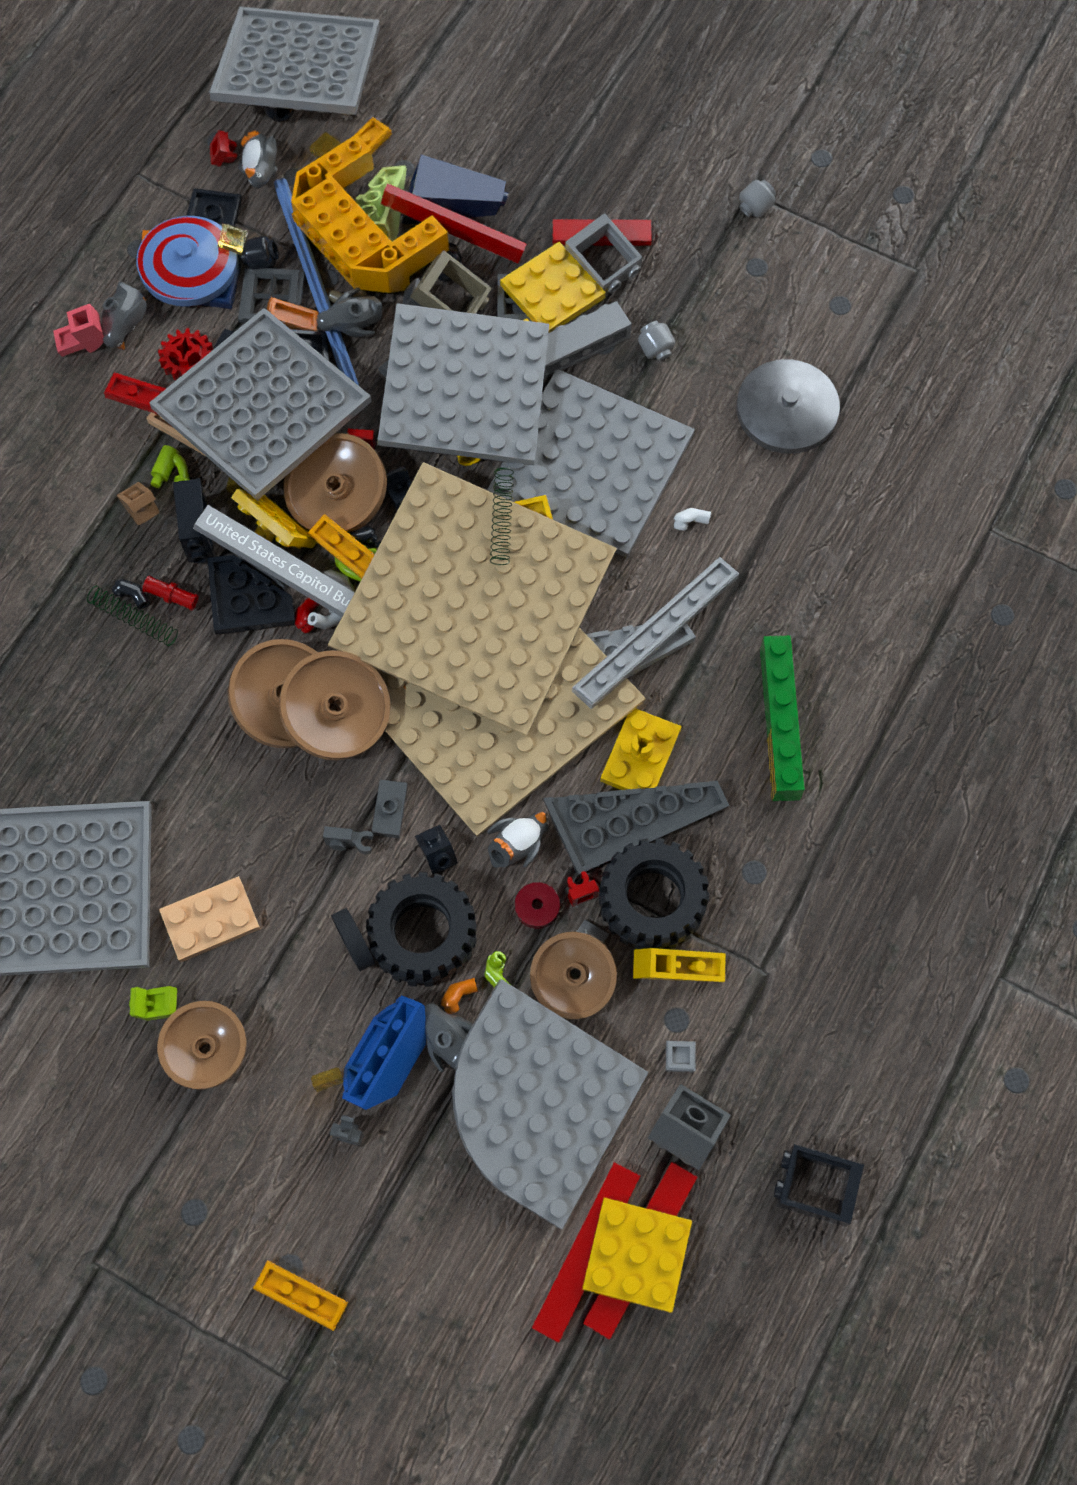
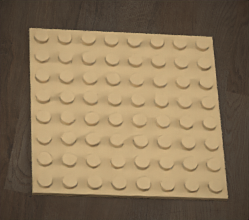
M423 462L328 646L337 651H344L359 656L362 661L381 671L527 736L617 548L510 500L497 499L492 492ZM494 502H511L512 506L501 507L494 505ZM498 503L503 506L511 505L510 503ZM499 508H508V509H511V510H512V512H511L510 510L501 509V510H497V511H500V512H511V513L503 514V513H499V512H496V511H495V512L493 513V515H492V512L494 511V509L496 510V509H499ZM498 515H509V516H511V517H508V516H499L498 518H501V519H510V520H500V519L494 518V519H493V522H492V518H493L494 516H498ZM506 521L510 522L512 525L509 527H502L495 525L494 523ZM497 523L504 526L510 525L509 523ZM498 528H507V529H510V530L499 529V530L494 531L492 534H493V536H497V535H508V536L511 537V539H509V540H500V539L493 538L492 541H493L494 543H495V542H500V541L509 542L511 545H510V546H507V547H502V546H497V545L493 544V543L491 542V538L493 537V536L491 535V532L493 531V529H498ZM498 536L497 538L508 539L510 537ZM496 543L498 545H509L508 543ZM506 548L510 550L509 553H498L495 551L491 553L492 556H509L510 559L508 560H491V562L506 565H495L490 562V558L492 557L490 555V552L492 551V549ZM500 549L496 551L508 552L509 550Z
M580 627L527 736L375 668L384 680L390 697V716L384 731L476 837L486 831L637 708L646 698L627 678L593 709H590L572 692V687L607 657Z

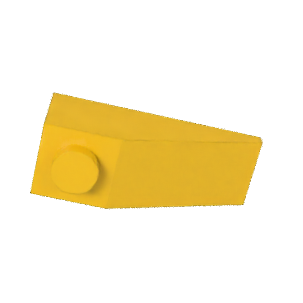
M656 948L634 949L633 978L725 982L726 953Z

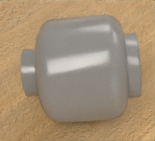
M754 180L740 193L741 205L739 207L748 217L751 215L756 218L762 217L774 206L776 192L767 181Z
M653 321L641 328L638 342L647 358H657L658 361H661L672 354L670 350L675 346V339L665 323Z

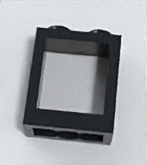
M200 478L173 482L180 543L188 563H205L208 561V558L215 556L213 540L193 529L195 522L207 505H209Z
M796 1144L790 1148V1151L785 1150L780 1168L785 1169L783 1180H777L773 1197L778 1198L776 1206L844 1227L850 1225L864 1164ZM797 1158L846 1172L837 1213L788 1199Z

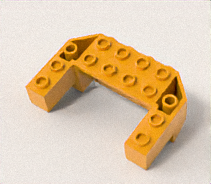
M356 134L296 173L291 199L293 209L291 215L296 225L354 289L360 288L361 290L388 293L405 291V288L410 284L409 276L432 262L443 250L445 252L449 250L448 232L433 216H430L394 241H391L344 190L345 187L374 169L372 150Z

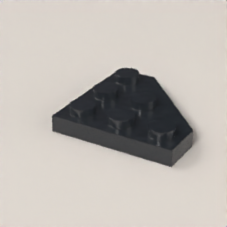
M235 555L208 558L215 635L295 625L294 603L289 593L280 590L268 578L255 569L252 570Z

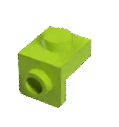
M172 986L147 990L139 987L131 988L130 1016L147 1021L169 1018L176 1011L177 988Z

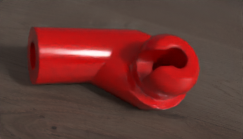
M307 598L296 609L295 626L297 629H301L303 633L307 634L314 628V626L308 623V616L320 604Z

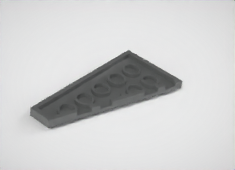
M718 781L542 799L577 875L611 861L612 856L617 851L622 853L624 846L629 843H633L636 846L639 844L640 839L648 838L649 843L653 842L656 838L664 837L729 806Z

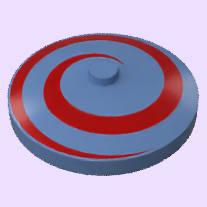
M181 216L160 223L145 236L139 246L136 262L143 285L155 298L175 306H195L215 299L230 286L237 272L238 255L232 237L221 225L199 216Z

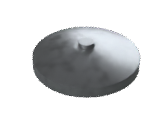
M782 359L760 365L745 378L738 393L736 410L741 427L755 443L773 452L796 454L816 448L831 435L839 416L840 402L835 386L822 371L802 361Z

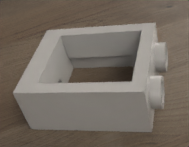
M605 213L566 241V250L600 285L606 294L608 292H615L621 286V282L628 277L629 279L634 278L641 270L642 256ZM603 236L610 240L628 262V264L605 281L602 280L580 254Z

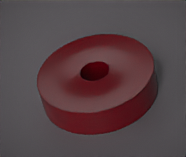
M529 883L522 887L516 895V916L521 923L529 928H545L551 925L559 914L560 900L558 894L551 886L545 883ZM538 901L543 906L541 909H534L532 904Z

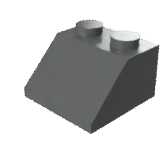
M680 1084L656 1122L648 1139L655 1142L660 1148L666 1149L679 1157L684 1163L699 1170L731 1115Z

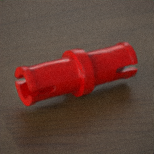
M150 575L145 579L142 588L144 592L163 598L166 603L170 604L173 602L191 611L195 609L199 600V595L178 588V585L173 582L168 584Z

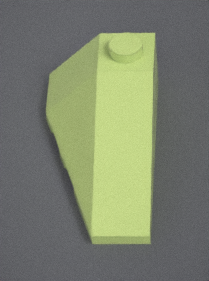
M405 165L383 167L368 184V191L364 195L359 194L355 199L356 203L391 241L397 238L401 213L380 203L387 183L404 190L407 171Z

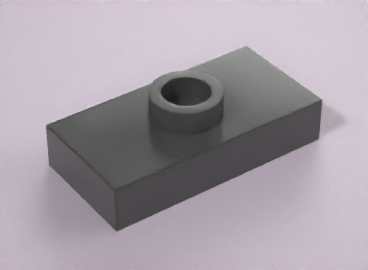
M380 780L372 826L374 836L400 839L408 789L407 783Z

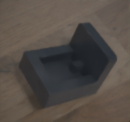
M405 466L386 473V493L397 510L412 484Z
M437 825L415 836L432 874H437L458 863L452 844L441 825Z

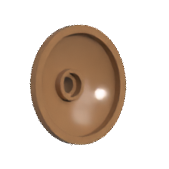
M564 932L553 936L538 949L531 964L530 981L533 992L541 1005L562 1018L582 1019L600 1011L611 999L616 987L617 969L612 954L600 940L582 932ZM573 968L580 970V978L576 979L571 976Z
M211 1001L189 1003L176 1010L164 1023L157 1044L159 1061L166 1074L183 1087L195 1090L214 1088L228 1081L240 1068L246 1053V1033L239 1018L226 1006ZM209 1044L210 1051L205 1054L201 1053V1047Z

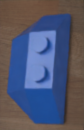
M401 995L396 999L395 1003L387 1006L372 1019L344 1068V1092L342 1099L367 1110L397 1096L426 1045L425 1006L422 1003Z

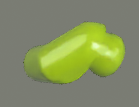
M500 951L493 952L487 958L485 967V978L494 988L501 979L508 983L502 976L506 956Z

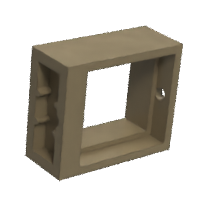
M443 250L433 260L410 296L423 307L453 311L429 292L441 272H443L474 297L465 313L476 314L478 309L481 311L488 303L489 298L487 295L491 287Z

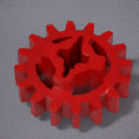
M186 328L185 333L181 334L178 329L176 330V336L167 335L168 342L161 341L162 349L158 350L159 362L161 367L164 368L165 374H172L173 379L177 380L213 350L212 342H209L207 335L201 337L199 330L191 334L190 329Z

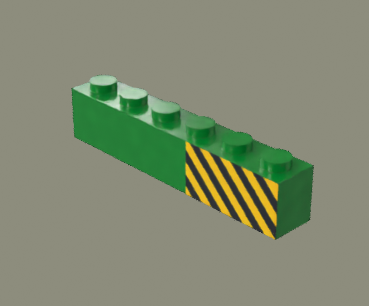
M791 635L764 636L760 647L772 801H800L805 788Z

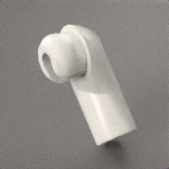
M695 508L683 510L675 515L674 528L685 531L688 527V522L692 521L709 524L711 512Z
M330 610V615L327 616L312 612L308 616V623L327 630L338 625L342 617Z

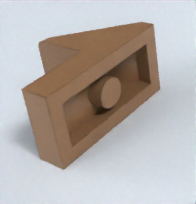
M140 482L116 495L138 525L159 514V509L154 503V500H156L151 490Z

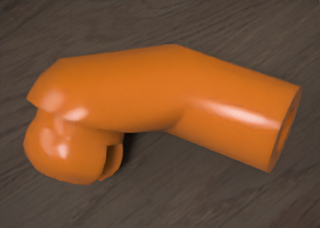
M471 978L453 983L448 987L441 999V1005L446 1013H457L460 1009L458 1002L461 997L478 992L475 979Z

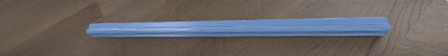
M284 178L275 180L274 186L317 310L320 313L329 309L331 304L308 239L292 218V194L287 180ZM325 331L338 369L359 386L340 331Z

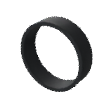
M344 908L332 914L331 918L359 972L374 965L375 961L348 909Z

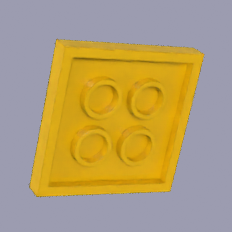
M560 242L500 280V286L532 322L549 324L548 333L587 311L605 299L606 292Z
M604 1198L582 1290L672 1313L692 1220Z

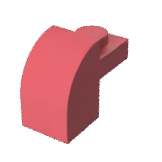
M90 303L68 311L69 325L53 331L57 352L62 357L82 349H86L91 353L103 344L104 336L100 317Z

